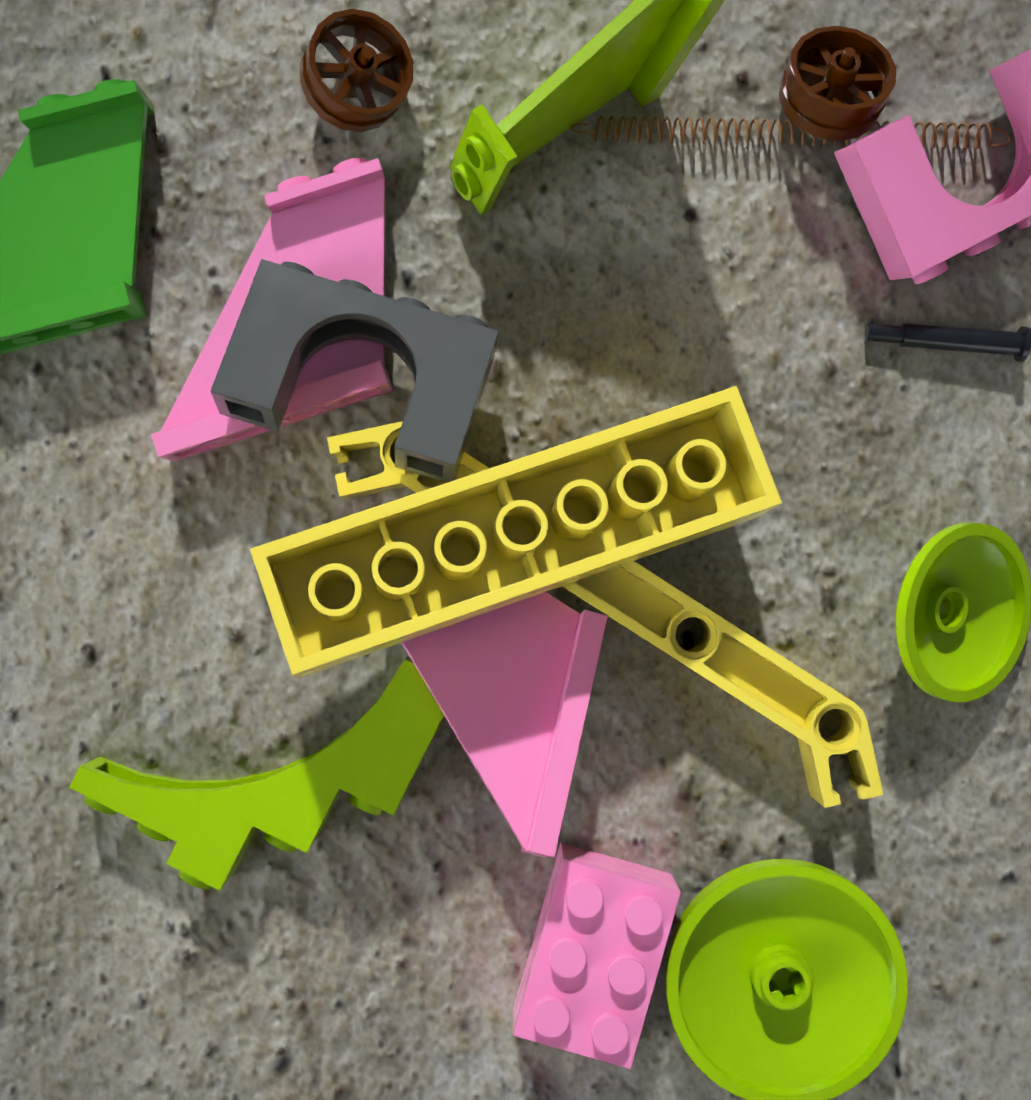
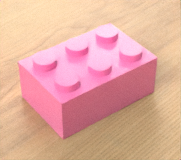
M560 842L513 1008V1036L631 1069L681 894L671 873Z

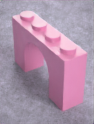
M1031 49L989 70L1014 132L1016 152L1013 169L1005 186L992 200L983 206L971 205L960 201L944 189L933 172L910 115L886 124L834 152L889 280L912 278L914 284L926 282L946 272L949 269L946 260L963 251L966 257H970L996 246L1001 242L998 233L1014 224L1018 230L1031 226Z

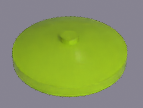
M770 859L749 863L728 871L712 881L693 898L680 916L669 940L664 964V991L672 1024L686 1053L708 1078L723 1089L746 1100H829L845 1093L868 1077L890 1051L900 1031L906 1011L908 974L902 946L894 928L879 906L862 889L841 874L815 863L794 859Z

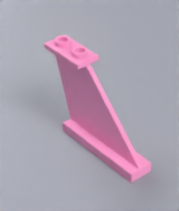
M365 158L348 159L337 164L333 168V173L312 180L309 176L293 177L281 182L277 186L278 191L264 195L267 207L272 214L161 431L151 434L159 458L176 462L272 431L271 429L221 415L210 392L261 259L280 265L282 262L287 261L298 263L311 270L314 275L336 282L343 279L354 280L367 286L373 293L385 296L386 188L388 186L379 158L367 161ZM344 340L328 345L318 351L301 370L280 428L394 391L388 371L384 366V346L367 340Z
M547 592L401 642L522 846L521 852L541 857H555L608 616L589 610H584L579 614Z

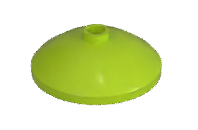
M964 522L949 526L934 535L922 547L904 575L895 609V632L900 656L908 674L920 689L942 700L958 703L969 702L985 696L1006 678L1022 652L1030 627L1031 579L1027 563L1019 547L1009 535L997 527L983 523Z

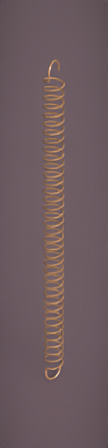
M601 115L598 118L595 133L593 131H581L573 128L578 125L587 126L588 123H575L570 127L576 133L592 134L593 141L596 142L600 121L602 120L604 141L607 142L611 121L613 120L614 137L617 143L621 124L624 120L625 137L628 143L632 124L635 120L636 137L639 143L644 120H646L647 137L650 143L656 120L659 143H661L667 120L670 143H673L678 120L681 143L683 144L687 123L690 121L692 144H694L699 121H701L703 144H705L710 121H712L713 143L716 144L721 121H723L724 143L726 145L732 121H734L735 144L737 145L741 125L745 121L746 144L748 145L752 125L756 121L757 144L759 145L762 128L766 121L769 132L768 145H771L773 128L775 123L778 122L780 132L779 145L781 146L786 123L789 122L791 132L790 145L792 146L796 125H792L789 119H786L783 125H781L779 119H775L772 125H770L767 118L759 125L758 120L754 118L749 126L747 120L743 118L738 126L737 121L732 118L727 126L726 121L722 117L716 126L714 119L710 117L705 127L703 119L699 117L694 127L692 119L688 117L683 127L681 119L677 117L672 127L671 121L667 116L661 128L659 118L655 116L650 128L648 118L644 116L639 129L637 118L633 116L628 129L626 118L622 116L617 130L616 121L612 115L609 118L606 130L605 121ZM878 121L875 124L878 125L879 129L883 127L885 124H889L890 122L885 121L881 126ZM919 121L914 126L915 129L919 124L922 126L923 132L920 141L923 148L926 143V129L928 125H932L934 129L931 139L932 149L936 146L937 129L940 125H943L945 129L942 138L943 149L947 146L948 129L951 125H954L956 129L953 138L954 149L958 147L959 129L962 125H965L967 129L964 138L965 149L969 147L970 129L974 125L978 129L974 143L976 150L981 144V129L983 126H987L989 129V146H1005L1011 141V137L1005 130L991 128L988 123H983L979 127L974 122L968 127L965 122H962L957 127L956 123L951 122L946 127L944 122H940L937 126L933 122H929L924 126ZM801 130V146H803L805 140V131ZM992 130L1001 131L1008 137L1007 142L1004 144H992ZM812 136V146L815 145L816 137ZM823 139V141H822V145H823V146L826 145L827 139ZM844 140V146L848 145L849 140ZM833 141V146L835 147L837 141Z

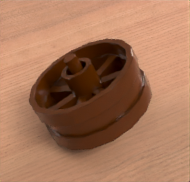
M348 9L333 12L317 25L300 61V84L307 102L323 120L341 130L361 133L380 128L394 116L398 107L405 100L413 83V58L406 40L391 23L373 12ZM342 35L354 37L353 47L350 52L336 37ZM365 42L377 48L380 53L377 54L376 51L371 46L365 44ZM321 43L338 63L315 62V53L318 45ZM389 64L395 82L376 73L375 70ZM321 78H336L335 85L338 91L335 95ZM370 87L392 97L393 100L388 105L376 107ZM345 97H358L362 107L352 106L343 100Z
M841 26L816 28L803 35L792 49L787 68L780 82L779 101L785 115L799 129L812 136L833 141L855 139L872 130L881 116L885 102L896 84V66L889 51L872 36L857 29ZM862 91H872L874 99L872 100Z

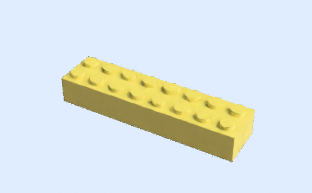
M737 386L251 548L250 552L291 673L297 678H302L760 517L780 505L782 501Z

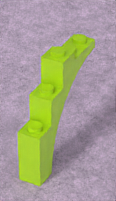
M408 655L380 699L354 726L320 750L278 769L235 779L182 780L142 773L100 756L79 766L69 788L84 795L83 800L85 804L92 809L109 815H115L118 812L138 822L136 827L144 835L158 841L166 842L171 839L177 842L166 864L179 870V877L189 885L204 890L213 887L220 891L234 876L257 829L265 832L264 839L280 850L294 853L299 849L307 853L316 841L341 790L351 794L349 797L350 803L369 814L379 816L382 811L394 815L444 715Z

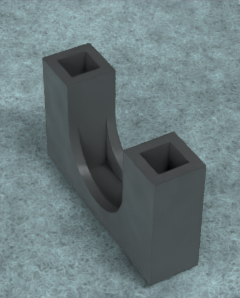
M261 259L210 392L221 415L279 432L301 370L313 355L328 345L344 340H367L381 344L392 350L404 361L415 382L414 390L394 447L395 467L448 483L456 479L495 357L499 331L489 328L485 322L470 315L452 317L432 311L426 304L414 298L400 297L396 300L373 293L367 286L354 280L343 279L336 282L314 275L311 270L298 263L287 261L282 262L280 265Z

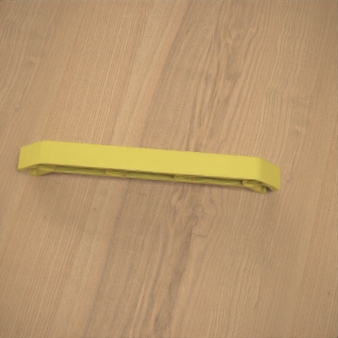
M403 421L327 437L330 454L337 458L338 464L349 462L347 451L380 447V457L384 464V471L382 473L357 481L348 479L346 472L335 474L339 497L352 499L402 487H408L415 493L446 482L395 467L394 447ZM464 452L455 480L489 468ZM635 561L562 586L796 736L810 797L824 808L841 805L840 796L834 791L833 784L831 783L829 757L833 754L847 753L854 777H849L850 787L857 792L859 799L884 795L868 721L863 710L852 700ZM696 617L703 626V638L696 647L682 649L676 641V629L684 619ZM837 709L841 715L839 730L833 736L822 738L819 732L821 717L827 711Z

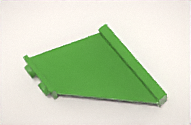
M122 79L106 80L98 83L93 91L73 96L65 94L48 95L40 98L37 101V105L18 110L20 122L30 131L0 180V355L148 317L143 295L135 289L147 115L154 114L155 112L151 100L135 80L128 82Z

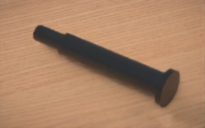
M867 323L865 341L899 343L900 347L1013 355L1016 362H1024L1031 349V329L1021 326L1017 332L909 323H903L901 326Z

